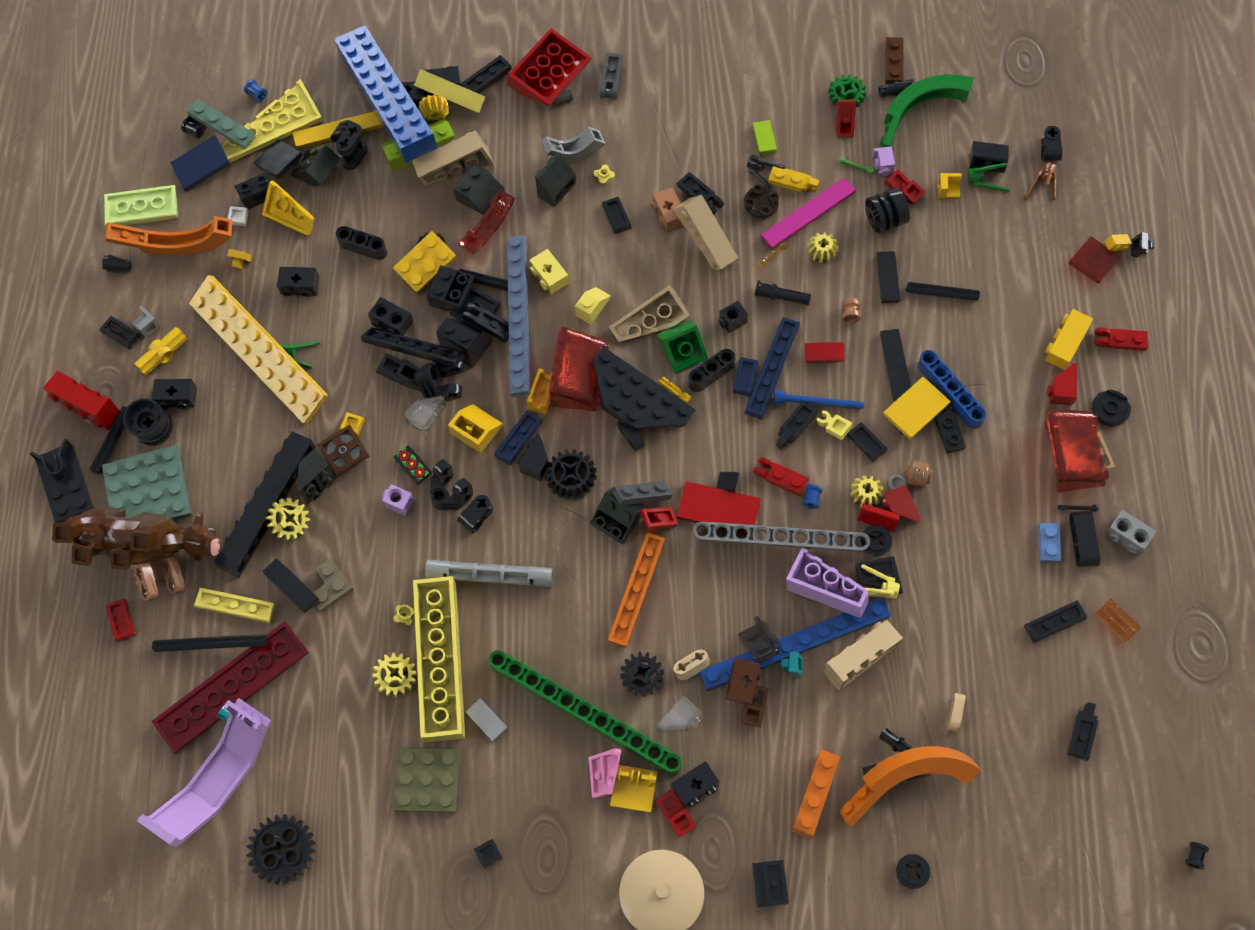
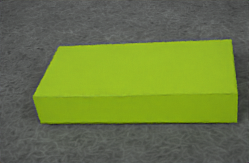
M770 120L753 122L759 155L777 153Z

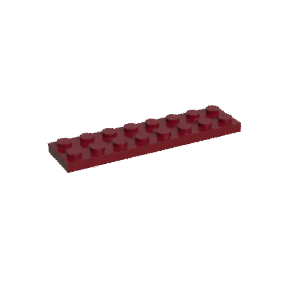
M286 621L267 634L269 639L268 645L248 648L151 721L173 753L177 754L222 720L217 717V714L228 700L232 703H235L238 698L244 702L309 654V651Z

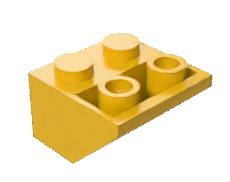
M474 404L459 410L448 424L451 435L479 453L483 452L503 426L502 422Z

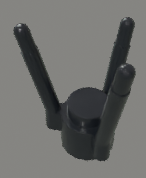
M754 154L751 155L747 162V167L750 168L749 173L755 175L763 184L771 188V185L757 171L761 172L765 165L785 169V166L762 159Z

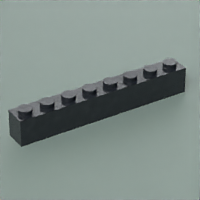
M293 431L284 439L283 447L274 456L272 466L265 471L263 481L255 488L253 498L245 505L244 513L236 520L234 530L226 537L224 547L215 556L214 563L220 570L240 578L269 528L267 525L271 521L267 520L266 517L271 516V513L268 512V509H274L273 503L279 504L280 499H286L298 478L299 462L316 448L311 439Z

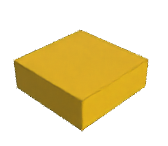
M347 412L340 430L350 424L356 435L359 436L365 418Z

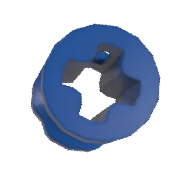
M255 80L248 81L244 86V92L252 95L257 102H262L267 96L266 89L259 87Z
M813 484L806 485L805 490L807 493L802 505L806 508L818 509L820 505L818 500L823 489Z

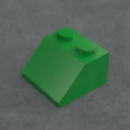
M690 320L657 334L662 352L674 373L708 359L698 327Z

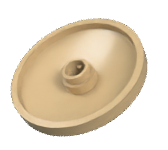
M669 850L649 851L637 857L627 867L622 876L619 888L621 908L629 923L637 930H687L694 924L702 910L704 902L702 878L692 862L683 855Z

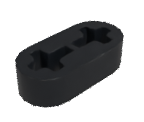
M620 421L616 423L619 431L634 451L644 447V443L636 431L631 430Z

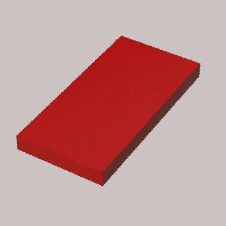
M686 481L677 519L694 523L715 522L755 525L761 498ZM745 530L737 531V533L747 535Z

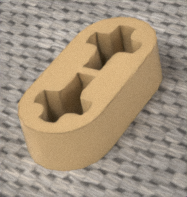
M700 649L684 657L673 667L676 677L679 680H687L704 670L710 664L709 656L705 650Z
M954 693L947 730L958 733L960 729L966 697L963 694Z

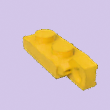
M773 166L768 183L802 192L807 191V189L817 191L819 180L805 173Z

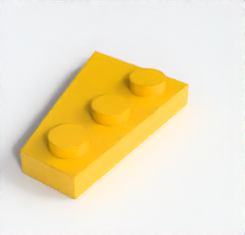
M274 181L269 182L262 215L300 233L310 235L315 218Z

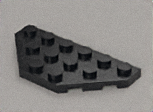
M605 347L600 349L591 362L596 374L595 380L598 392L601 395L602 409L633 431H641L646 428L662 429L676 425L677 427H682L687 424L696 409Z

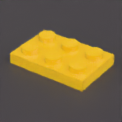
M431 231L393 269L419 294L434 280L440 265L448 267L457 258V255Z

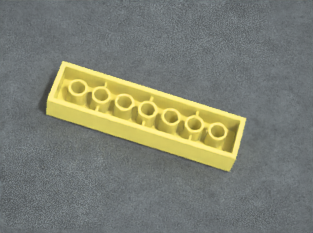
M453 576L413 580L421 739L424 743L465 739L456 582Z

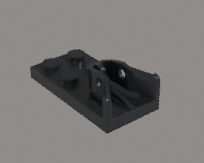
M67 438L63 440L59 448L41 455L30 452V455L36 460L55 523L64 522L69 517L78 516L87 510L94 509L75 448Z

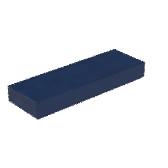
M526 410L496 450L494 456L510 466L542 424V419Z

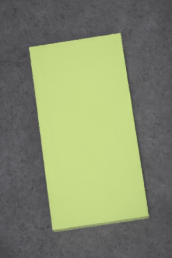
M170 185L104 194L105 226L108 222L132 225L178 218L176 186Z

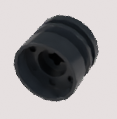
M892 188L883 192L882 195L876 194L874 197L871 196L865 200L867 218L874 231L878 234L892 229V226L899 227L910 220V211L906 198L899 188Z
M148 398L135 400L128 405L124 412V427L142 444L147 446L162 444L172 433V418L156 401Z

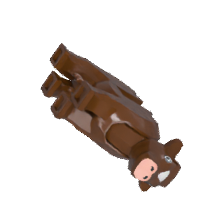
M107 507L90 509L78 516L69 517L64 522L53 523L52 541L56 543L73 542L72 563L76 565L89 566L92 563V557L104 555L111 558V568L128 570L131 565L165 559L177 553L180 549H184L190 556H194V559L197 561H201L202 555L207 557L215 556L220 550V540L216 537V530L211 526H203L202 513H197L193 526L187 529L180 527L178 523L167 515L142 512L133 518H126V509Z

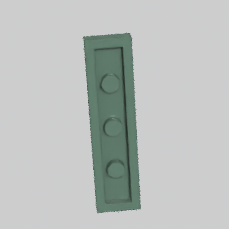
M196 99L187 110L189 116L245 150L256 138L254 132L199 99Z

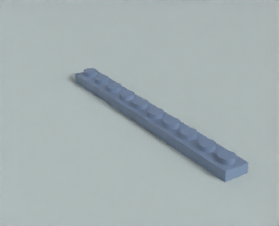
M525 235L507 238L510 395L512 397L530 395L527 239Z

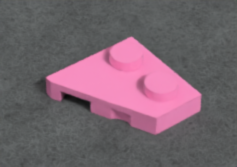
M615 748L588 757L592 798L599 799L612 795L621 749Z

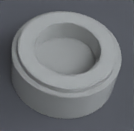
M901 474L892 475L887 483L889 491L905 484L907 486V479Z

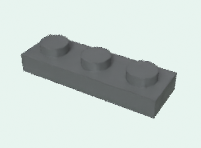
M664 481L614 486L612 491L620 506L670 500L672 497V493Z

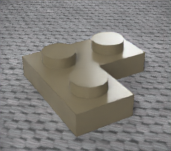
M331 558L315 569L325 585L313 592L319 598L315 605L322 613L354 589Z

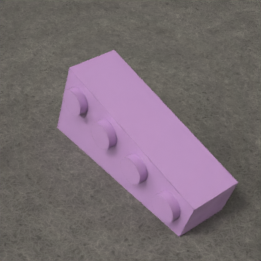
M801 548L786 578L787 590L861 618L869 602V591L850 578L841 575L837 569L823 563L817 556L814 557L808 553V550L805 548Z

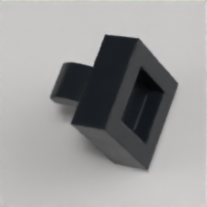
M1141 232L1131 239V256L1138 257L1143 253L1147 254L1148 248L1154 249V242L1148 240V233Z

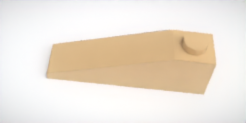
M669 285L609 326L618 342H623L675 327L687 319L690 314L673 287Z

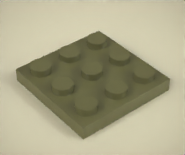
M399 748L394 811L457 813L460 749Z

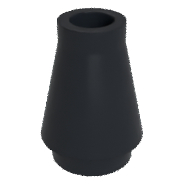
M111 254L108 256L104 255L102 269L107 270V272L130 271L131 261Z

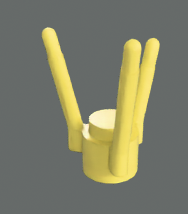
M861 565L863 569L887 581L882 583L881 589L865 588L869 591V597L897 599L900 584L895 583V578L888 577L866 565Z

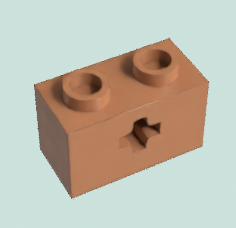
M673 187L654 193L653 202H651L653 211L659 215V224L661 227L664 226L666 232L683 226L672 210L681 204Z

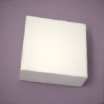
M230 206L227 218L233 220L232 225L246 226L249 210L245 207Z

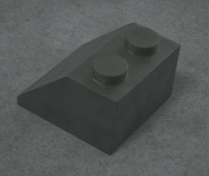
M472 163L453 188L457 202L486 216L504 191V187L488 170Z

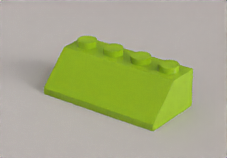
M441 119L428 124L434 134L437 147H442L450 141L456 140L455 134L447 120ZM391 139L379 143L392 172L413 165L412 160L405 163Z

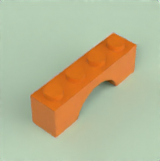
M822 749L820 750L791 832L812 839L841 756Z

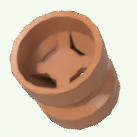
M847 298L842 301V309L844 310L842 320L844 322L855 323L861 320L859 299Z

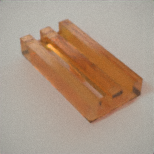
M1112 599L1096 612L1125 642L1141 628ZM1110 606L1123 620H1125L1133 628V630H1131L1108 607Z

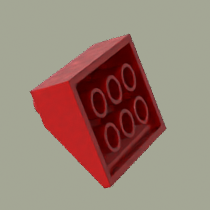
M550 28L508 74L507 85L522 96L550 106L592 58Z

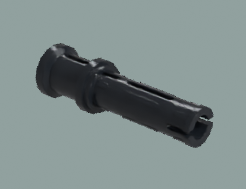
M760 280L757 282L754 295L756 297L758 295L769 297L770 300L774 298L783 299L808 306L811 294L780 288L774 283L772 285L761 283Z

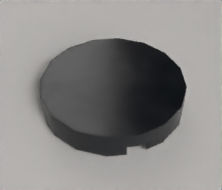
M1106 390L1102 393L1100 392L1095 397L1091 410L1098 422L1114 427L1123 424L1127 420L1131 412V405L1124 394L1115 390Z

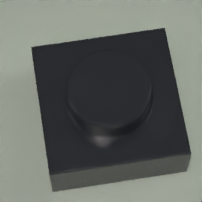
M493 839L474 849L484 869L503 859Z

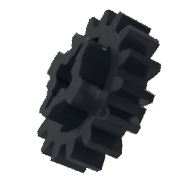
M639 652L638 657L631 654V661L628 659L624 660L627 666H621V671L625 673L620 674V679H625L622 685H628V692L634 690L635 696L642 692L643 697H645L647 691L652 695L653 688L659 690L658 682H663V678L660 675L664 674V670L659 669L662 666L661 662L655 663L657 660L656 656L649 658L648 652L645 656H642V653ZM633 666L634 671L628 676L629 670ZM639 671L645 673V677L639 675ZM656 673L655 679L651 683L650 677Z

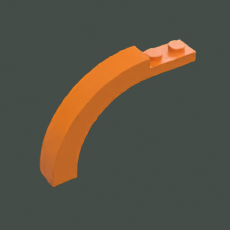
M214 216L206 225L183 232L149 231L108 222L106 225L105 242L140 248V252L149 254H196L217 248L228 241L232 236L233 220Z
M939 746L908 749L888 757L869 770L862 777L866 784L858 790L839 812L845 822L853 827L883 794L908 778L931 773L945 774L955 777L968 785L981 772V769L973 759L954 749Z

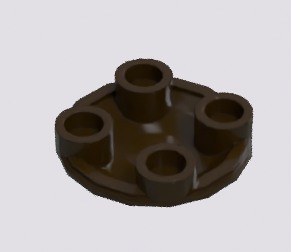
M760 184L754 185L744 197V207L754 217L767 218L772 216L779 206L778 193Z

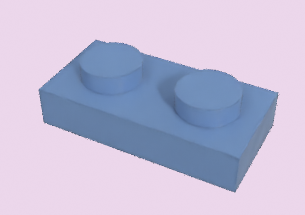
M1039 523L1040 562L1060 563V523Z

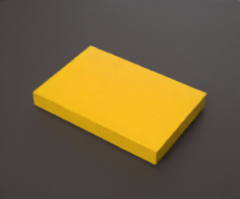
M922 377L883 412V415L911 440L941 413L951 401L928 380Z

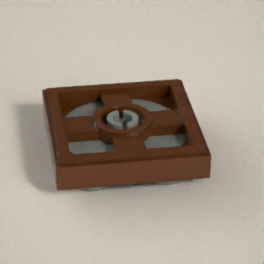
M350 424L317 444L337 477L370 457Z

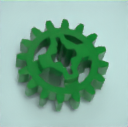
M842 74L841 79L835 77V81H831L828 89V98L832 99V104H836L837 100H855L856 107H859L866 97V85H862L863 80L857 81V76L851 78L850 74H848V77Z

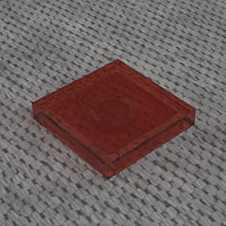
M1090 236L1068 264L1099 284L1120 260L1121 256L1114 251H1109L1105 245Z

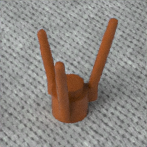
M1045 163L1042 170H1038L1037 176L1024 198L1025 200L1031 195L1040 177L1046 182L1047 187L1050 181H1052L1053 200L1056 199L1057 166L1055 164Z

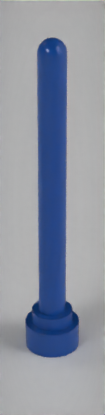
M775 389L774 405L785 404V402L801 403L803 401L806 404L854 409L864 408V403L860 401L788 395L783 390Z

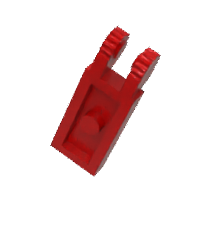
M1104 327L1094 329L1096 336L1108 337L1097 338L1095 346L1146 351L1148 349V331L1108 329Z
M759 458L758 463L771 470L768 473L761 468L755 467L753 470L754 474L795 495H802L809 481L808 477L775 462L773 463L766 458Z

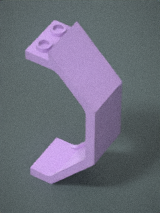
M240 698L235 703L228 700L223 706L229 712V717L220 741L187 786L150 816L142 814L137 820L175 848L220 812L255 764L271 720Z

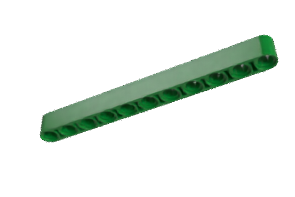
M496 650L490 654L489 663L494 672L667 775L674 776L680 772L681 759L674 752L503 651ZM502 658L504 661L501 665H494V660ZM519 668L521 671L518 675H511V670ZM536 678L538 682L535 685L530 686L527 684L529 679ZM548 688L555 690L551 696L545 695L544 692ZM569 698L572 700V703L569 706H563L561 704L563 699ZM586 708L590 711L589 714L584 717L580 716L579 711ZM599 719H605L607 724L599 727L596 725V722ZM617 729H622L625 732L622 737H616L613 733ZM639 739L642 741V745L639 748H635L631 745V742ZM651 750H658L660 756L658 758H651L649 752ZM674 760L678 763V766L675 769H670L666 765L667 762Z

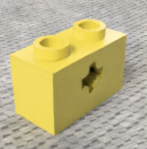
M548 249L530 259L531 267L529 270L534 277H538L541 287L544 290H548L551 295L569 284L568 274Z

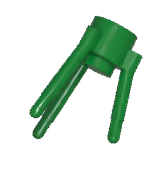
M1007 163L981 168H968V183H973V187L981 186L1009 192V188L980 182V180L984 179L985 171L1005 167Z
M320 341L279 345L291 357H295L296 348L316 346L320 344ZM295 360L300 366L312 368L310 364Z

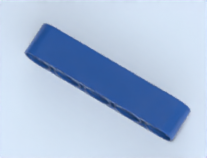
M923 351L918 362V369L936 389L951 401L949 405L968 427L972 429L980 428L986 417L985 409L934 351ZM948 387L955 389V391H950ZM960 401L967 403V405H962ZM972 415L978 416L979 419H974Z

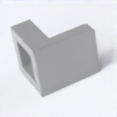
M141 305L139 309L142 315L134 320L132 325L147 338L160 325Z

